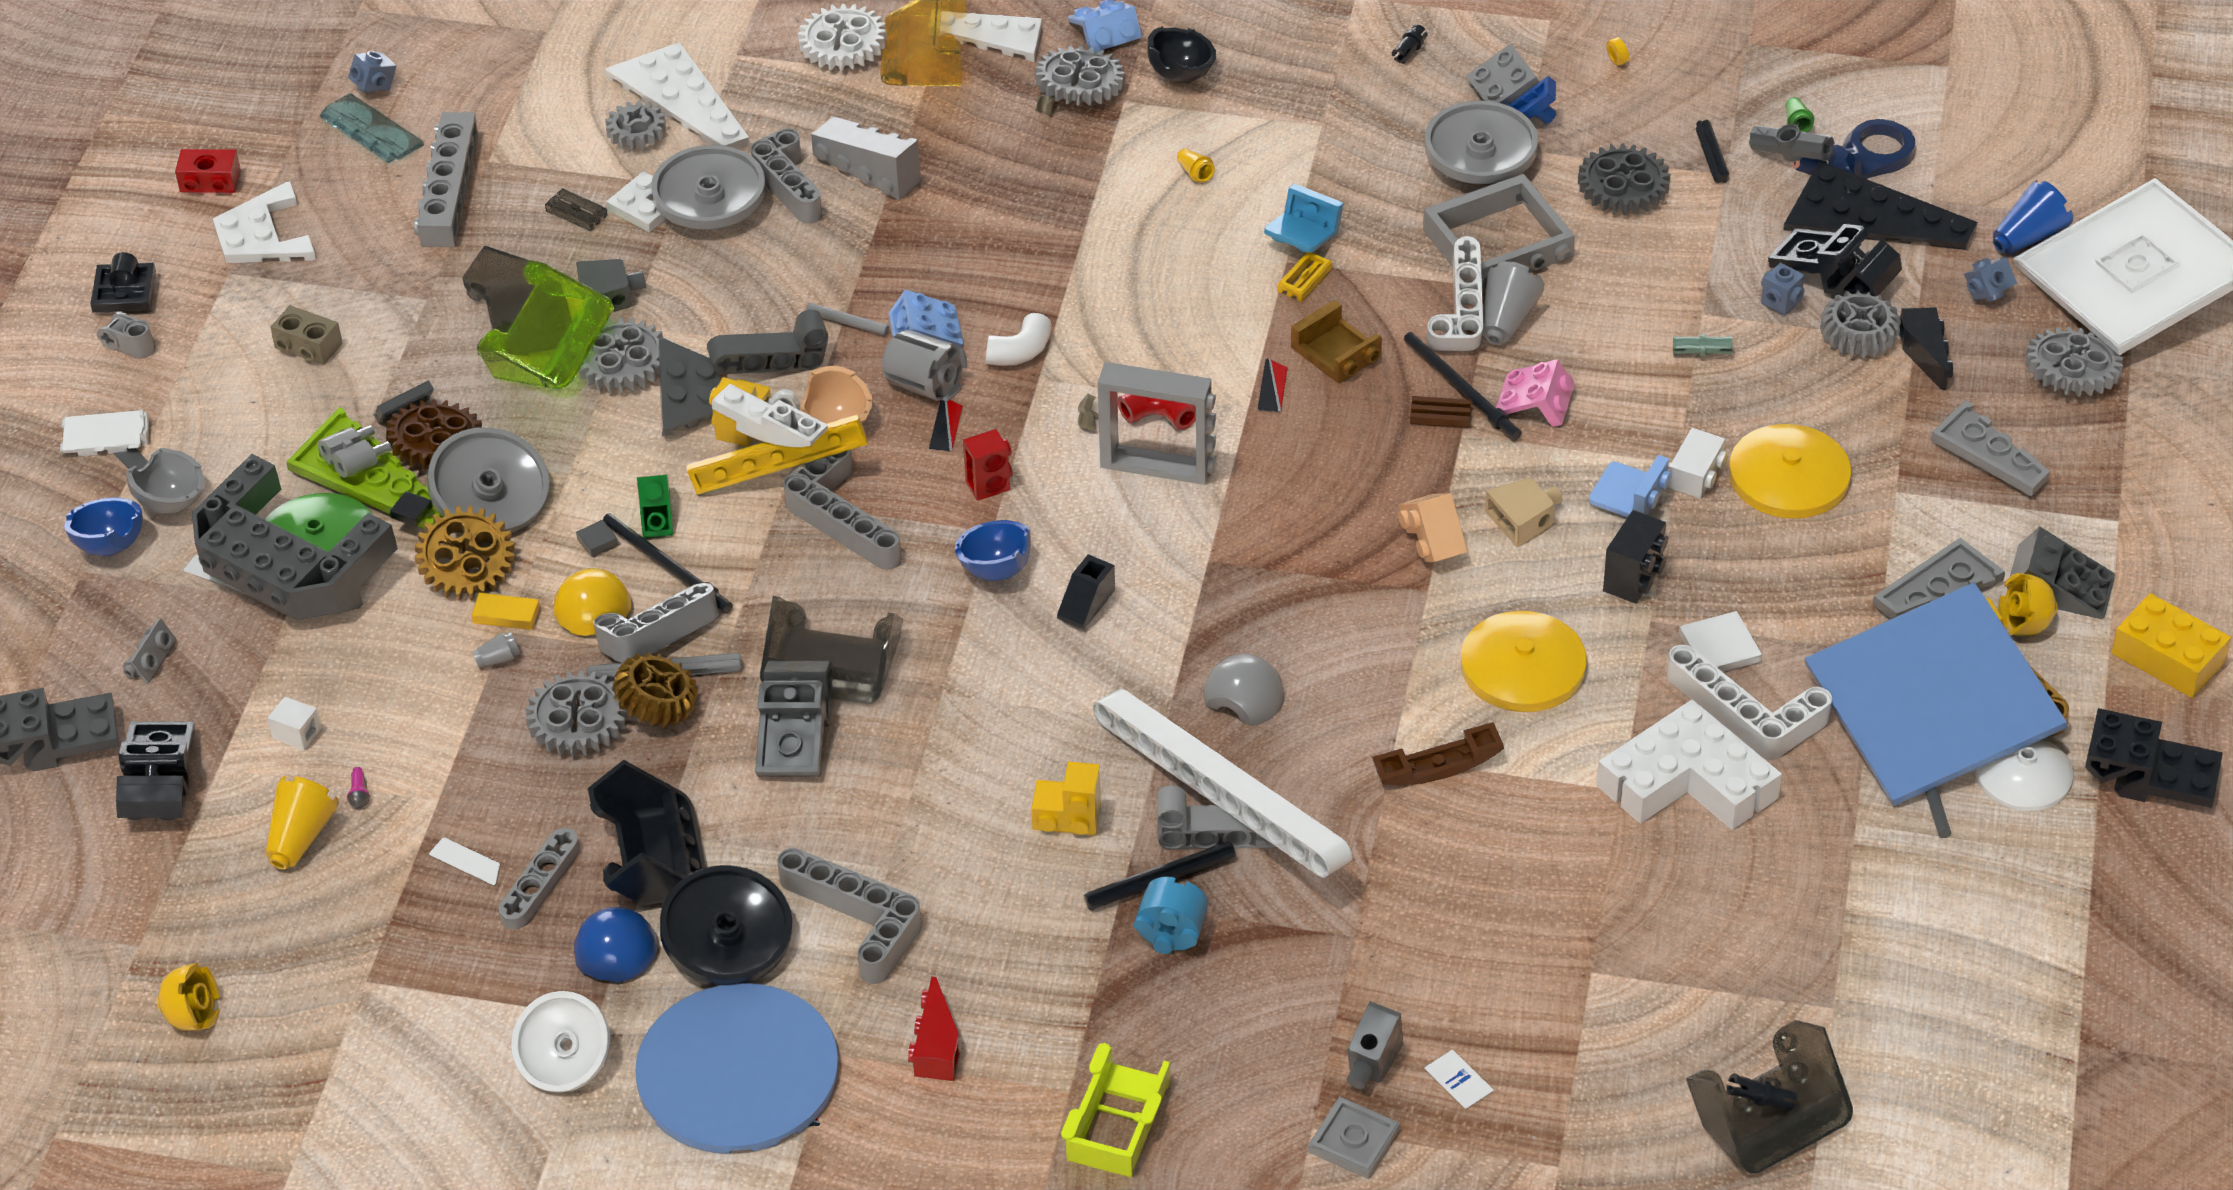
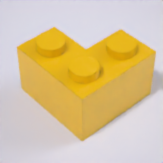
M723 377L717 388L712 389L709 404L712 405V400L729 384L767 403L771 397V390L768 386L741 379L736 381ZM712 409V426L715 427L716 439L749 447L754 438L737 431L735 420Z
M1068 761L1064 782L1037 779L1031 807L1032 830L1096 835L1101 809L1100 764Z

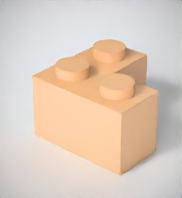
M1452 493L1431 494L1399 504V522L1402 528L1406 529L1407 533L1417 534L1416 548L1419 556L1424 558V562H1437L1468 552Z

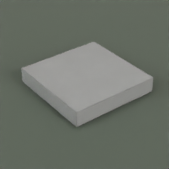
M1339 1096L1308 1144V1153L1369 1179L1400 1131V1123Z

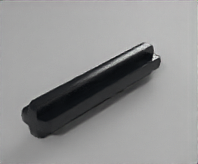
M1707 119L1704 121L1699 120L1696 123L1697 127L1695 130L1713 179L1716 183L1727 182L1729 171L1711 122Z

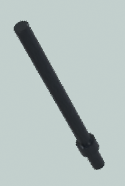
M1408 332L1405 335L1404 341L1487 415L1488 421L1496 429H1502L1513 440L1520 438L1522 431L1509 420L1507 413L1501 408H1495L1413 332Z
M607 513L603 517V521L609 528L689 587L700 583L711 584L701 581L611 513ZM713 586L718 608L724 613H729L733 604L720 595L719 590Z

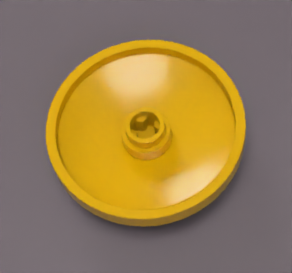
M1775 424L1756 429L1744 436L1736 444L1730 457L1729 478L1737 495L1754 509L1771 516L1799 519L1825 513L1842 501L1850 484L1851 464L1844 449L1830 436L1802 425Z
M1509 611L1483 620L1468 633L1461 650V671L1469 688L1487 703L1509 711L1536 712L1558 706L1577 692L1585 677L1587 657L1579 636L1562 621L1539 612Z

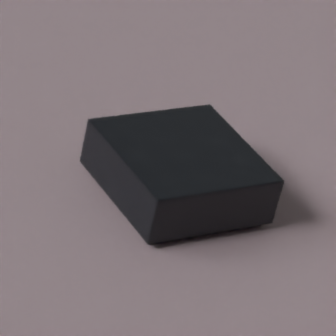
M405 491L391 508L390 516L392 519L417 527L433 508L432 501Z

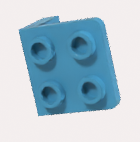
M1293 184L1288 189L1284 213L1265 226L1264 234L1272 237L1277 242L1293 245L1302 252H1314L1338 234L1344 203Z

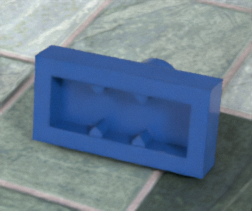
M1547 76L1508 106L1520 111L1529 120L1536 116L1545 124H1549L1556 116V110L1549 106L1556 100V81Z

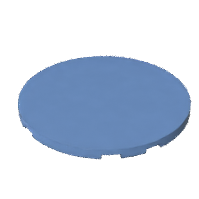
M740 983L720 985L696 992L682 999L666 1010L653 1023L643 1038L638 1051L635 1069L636 1083L644 1109L655 1120V1124L675 1140L687 1146L714 1153L728 1154L731 1153V1150L752 1149L753 1152L780 1144L779 1140L795 1132L800 1133L821 1114L828 1104L837 1082V1046L832 1031L824 1018L815 1008L798 996L782 989L761 984Z

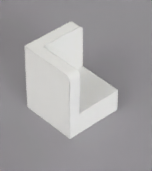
M284 697L267 718L273 739L303 751L321 730L317 708L288 697Z

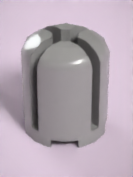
M913 330L897 333L887 344L882 358L884 376L890 384L936 401L943 400L947 402L955 397L961 388V385L957 383L961 376L962 367L967 369V356L963 348Z

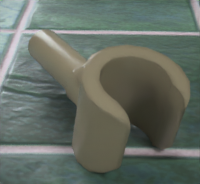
M1039 95L1035 111H1045L1044 114L1051 115L1055 95L1051 97Z

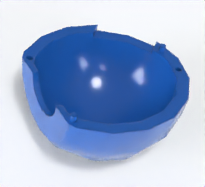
M119 497L101 498L71 509L70 513L66 515L67 519L64 528L70 542L85 553L97 556H112L127 549L137 539L143 523L142 509L138 503L131 499Z
M1010 520L989 521L967 530L958 538L955 545V553L963 568L976 578L987 581L1010 579L1022 571L1027 564L1031 548L1030 529L1020 522Z
M623 907L601 909L590 915L582 923L574 941L576 966L584 976L587 974L597 980H609L614 983L629 980L645 971L655 959L658 948L656 932L641 914Z

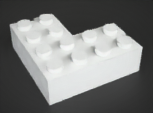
M1692 699L1599 760L1596 786L1615 803L1621 800L1620 807L1640 824L1684 794L1689 793L1727 827L1734 830L1753 817L1754 810L1759 813L1779 799L1782 773Z

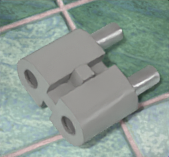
M371 425L358 431L349 427L318 441V449L321 456L328 464H334L335 470L343 478L376 465L377 457L392 451L389 442L372 447L366 440H363L375 434L374 428Z

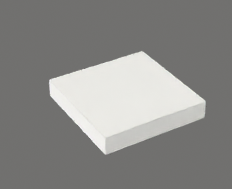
M1737 611L1679 626V635L1684 644L1694 648L1722 672L1761 662L1762 654Z

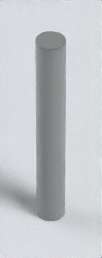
M808 303L806 306V310L818 311L823 319L886 336L889 331V325L813 303Z

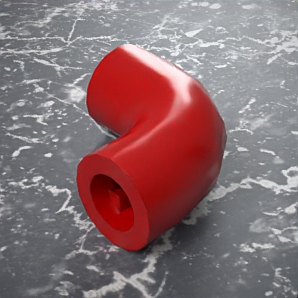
M1123 394L1118 397V408L1128 423H1133L1146 416L1160 415L1166 417L1178 430H1183L1190 427L1196 421V405L1131 394Z

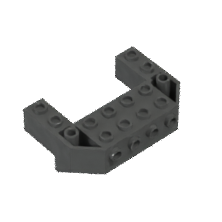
M251 454L192 511L194 541L203 572L295 620L359 609L363 605L359 588L398 549L392 524L370 513H367L329 552L257 516L256 514L282 489L275 465L254 454Z

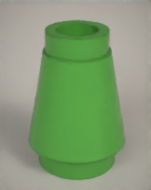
M1793 97L1788 99L1785 104L1787 124L1797 125L1801 132L1808 133L1813 128L1815 121L1813 113L1799 98Z

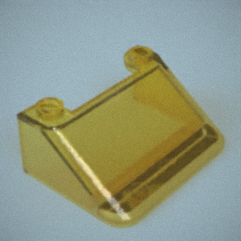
M911 0L888 13L885 17L887 41L885 42V49H882L880 77L882 82L891 86L962 85L961 44L952 34L945 33L940 35L942 11L967 13L966 0Z

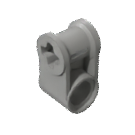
M116 312L112 316V321L106 327H100L97 331V337L104 346L126 353L134 358H145L155 351V344L149 324L144 320L131 317L123 312Z

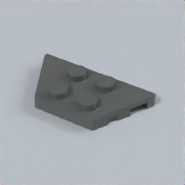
M659 338L662 436H669L672 430L684 425L690 428L698 425L701 421L712 419L713 411L712 405L709 404V397L712 389L717 388L720 383V374L714 370L709 357L667 339Z

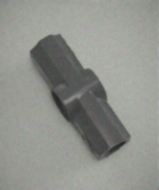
M1787 124L1781 128L1754 126L1750 132L1749 140L1751 150L1782 154L1784 159L1789 162L1799 161L1804 157L1830 160L1834 153L1833 148L1835 144L1832 136L1801 132L1799 127L1794 124Z

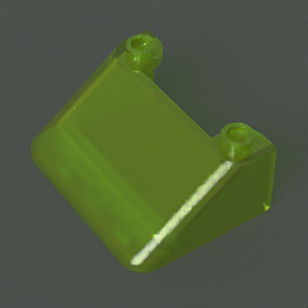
M529 260L523 270V276L528 283L535 285L509 331L503 333L498 329L490 330L481 340L477 351L495 379L550 389H562L574 380L611 316L614 306L610 298L544 262Z

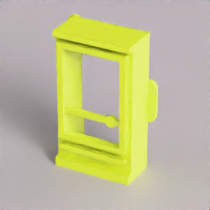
M1101 1043L1097 1046L1089 1065V1071L1094 1075L1080 1108L1072 1109L1069 1112L1061 1131V1137L1066 1140L1067 1161L1132 1178L1133 1170L1163 1096L1170 1085V1062L1163 1061L1158 1075L1113 1063L1112 1047L1106 1043ZM1108 1093L1142 1102L1145 1105L1142 1113H1131L1100 1105L1103 1094ZM1097 1110L1133 1119L1134 1122L1138 1123L1127 1150L1085 1140Z

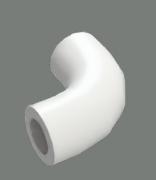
M1031 313L1024 317L1019 334L1008 337L989 335L986 364L1011 366L1032 360L1044 350L1049 339L1052 326L1050 319L1043 314Z

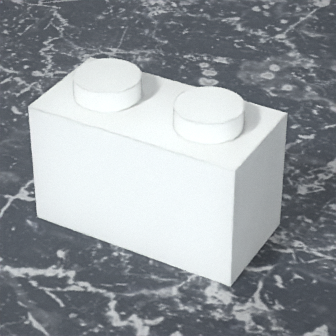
M1691 428L1669 466V472L1672 475L1667 488L1701 499L1706 489L1713 487L1718 468L1723 469L1727 461L1728 452L1724 451L1725 438Z

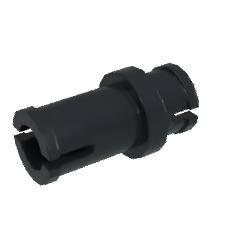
M1415 24L1403 34V40L1391 52L1392 56L1397 54L1394 57L1395 61L1402 64L1406 63L1411 54L1422 47L1424 39L1428 36L1427 31L1422 34L1425 31L1423 26Z

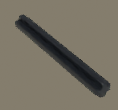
M1230 841L1089 891L1084 894L1085 903L1089 910H1093L1145 891L1149 883L1154 879L1160 877L1178 879L1225 862L1236 856L1234 846Z

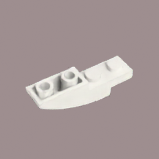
M729 384L712 400V409L735 420L737 431L771 444L787 447L811 446L828 430V424L780 400L771 405L732 384Z

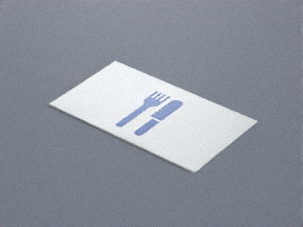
M1453 1049L1424 1067L1465 1109L1494 1091Z

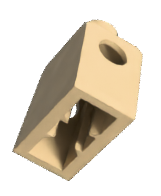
M1527 478L1487 490L1485 512L1516 547H1519L1553 524L1555 505L1561 503L1563 498L1558 487L1552 486L1542 490L1533 479Z

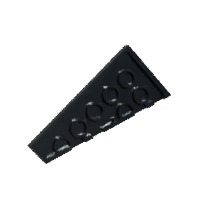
M1819 161L1784 222L1783 230L1793 231L1794 228L1837 232L1843 224L1864 226L1868 231V236L1865 239L1885 240V238L1900 239V243L1911 244V241L1928 242L1930 246L1966 250L1977 229L1978 222Z

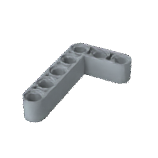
M852 449L804 463L784 479L785 505L790 512L881 569H893L901 563L899 534L832 492L853 473Z
M796 848L783 850L778 855L777 863L780 884L784 889L874 926L858 949L859 972L861 979L866 983L878 984L883 982L921 930L919 900L911 894Z

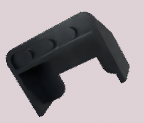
M622 760L588 787L592 812L596 816L614 823L616 826L617 843L620 848L622 866L611 862L603 868V881L605 886L611 891H616L631 899L634 903L644 906L663 903L671 889L679 881L697 870L706 868L693 803L684 792L626 760Z

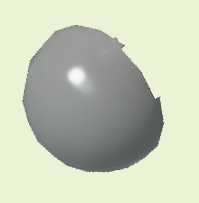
M160 448L152 453L150 460L142 469L137 470V466H133L126 472L130 493L145 509L157 514L178 513L190 507L200 497L205 482L201 470L202 466L193 457L181 451Z
M1249 653L1236 654L1221 660L1211 669L1203 688L1204 702L1208 707L1219 710L1220 707H1228L1238 714L1240 721L1251 726H1256L1270 720L1280 711L1284 700L1282 680L1277 670L1264 659Z

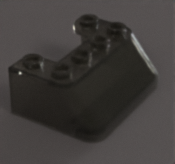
M1794 1020L1781 1027L1773 1038V1048L1779 1065L1752 1079L1756 1081L1759 1079L1768 1080L1773 1086L1796 1091L1797 1101L1787 1098L1783 1099L1786 1102L1796 1104L1791 1112L1767 1104L1761 1107L1754 1105L1752 1100L1728 1095L1721 1076L1712 1070L1704 1069L1686 1078L1704 1129L1740 1170L1752 1174L1760 1173L1843 1128L1850 1122L1853 1115V1106L1826 1029L1823 1026Z

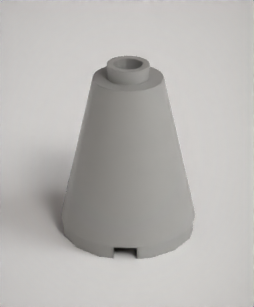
M1502 261L1498 262L1497 267L1493 268L1492 266L1489 269L1482 332L1488 342L1495 345L1507 343L1542 296L1545 284L1538 274L1534 277L1528 273L1529 267L1516 262Z

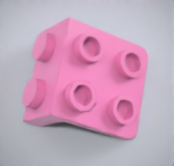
M1558 359L1540 362L1537 365L1522 369H1514L1505 378L1496 408H1501L1505 413L1510 414L1538 406L1552 427L1562 425L1574 390V380L1566 372Z

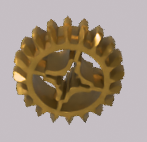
M646 652L644 656L636 653L633 658H627L615 674L612 691L615 694L614 700L620 703L619 709L628 710V717L635 716L638 718L639 723L646 721L649 722L651 727L656 723L664 729L667 724L675 727L678 722H684L688 715H690L696 704L698 689L696 688V680L690 677L691 671L683 670L682 663L675 664L672 662V657L665 659L661 657L660 653L655 657Z

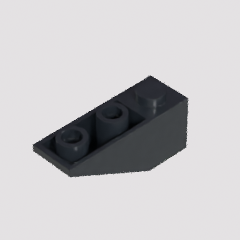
M1937 307L1901 308L1899 336L1902 350L1941 390H1946L1948 378L1953 377V362L1947 359L1949 344L1948 340H1943L1945 331L1944 320L1939 319Z

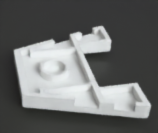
M290 181L213 218L214 227L226 263L263 262V258L279 257L280 262L291 261V257H304L305 261L316 260L309 235L279 242L269 213L297 206Z

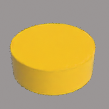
M1619 37L1607 41L1606 50L1609 58L1615 65L1620 66L1629 61L1627 47Z

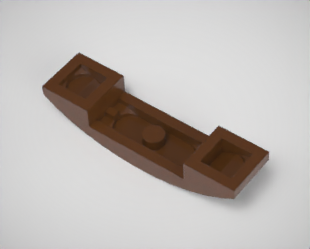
M1494 722L1463 730L1464 739L1409 755H1405L1403 748L1373 756L1372 761L1382 784L1396 786L1416 785L1445 779L1474 768L1504 749V744Z

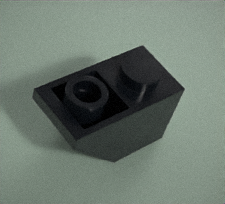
M1087 554L1071 575L1057 613V619L1084 630L1115 591V565Z

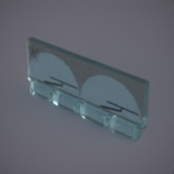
M352 93L327 105L320 114L321 119L336 127L351 139H355L357 143L387 163L394 161L395 158L399 160L424 146L423 140Z

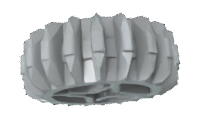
M1858 290L1855 294L1846 291L1844 296L1836 295L1834 300L1828 301L1821 315L1820 329L1824 341L1829 342L1830 349L1838 348L1839 354L1846 352L1850 354L1851 358L1854 355H1860L1862 359H1864L1865 355L1875 358L1877 353L1885 354L1887 349L1893 348L1897 337H1899L1901 321L1897 308L1891 306L1890 300L1882 301L1881 295L1874 297L1870 295V291L1867 294H1861Z

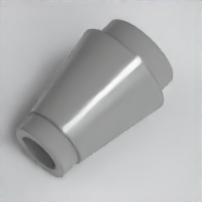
M511 631L506 634L501 632L477 648V650L472 651L479 669L484 666L513 661L515 656L521 654Z

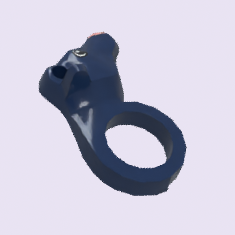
M1885 119L1867 120L1857 125L1846 136L1842 146L1834 145V153L1830 160L1804 157L1799 161L1792 162V166L1797 171L1811 175L1818 162L1821 161L1869 179L1898 171L1910 164L1914 158L1916 139L1911 130L1895 121ZM1885 135L1896 139L1902 148L1894 153L1879 154L1867 150L1861 141L1869 136Z

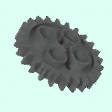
M1622 143L1620 149H1616L1610 144L1608 151L1599 147V154L1590 152V158L1583 159V165L1579 166L1578 173L1579 192L1584 193L1585 200L1592 199V206L1601 204V211L1609 207L1612 208V214H1615L1618 210H1622L1624 215H1627L1628 210L1638 214L1639 208L1648 212L1650 205L1657 207L1659 200H1665V194L1669 193L1671 174L1668 173L1669 167L1663 166L1664 159H1656L1655 152L1647 155V148L1637 151L1636 145L1633 144L1630 149H1626V146Z

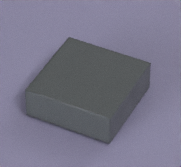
M603 520L576 532L577 540L591 557L618 545L616 535Z

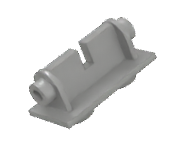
M158 618L152 627L145 630L144 637L136 647L138 649L137 652H133L129 660L124 662L123 673L127 677L133 678L140 675L144 682L148 684L177 639L161 618Z

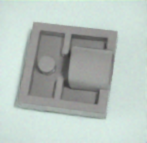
M1512 44L1506 46L1466 75L1469 82L1484 101L1497 102L1507 106L1540 82Z

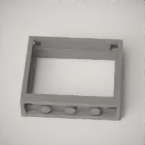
M1524 174L1424 209L1423 231L1452 267L1454 246L1458 239L1450 229L1522 203L1551 238L1481 262L1482 290L1486 288L1489 269L1492 266L1493 268L1497 267L1498 262L1507 261L1525 265L1530 268L1528 272L1530 273L1574 256L1575 235ZM1466 253L1464 263L1469 262L1470 259ZM1470 278L1462 279L1466 283L1473 282Z
M1105 362L1098 380L1100 468L1205 485L1208 474L1214 473L1216 456L1212 455L1216 445V435L1212 434L1216 423V413H1212L1216 395L1211 393V379ZM1117 392L1196 405V457L1119 445Z

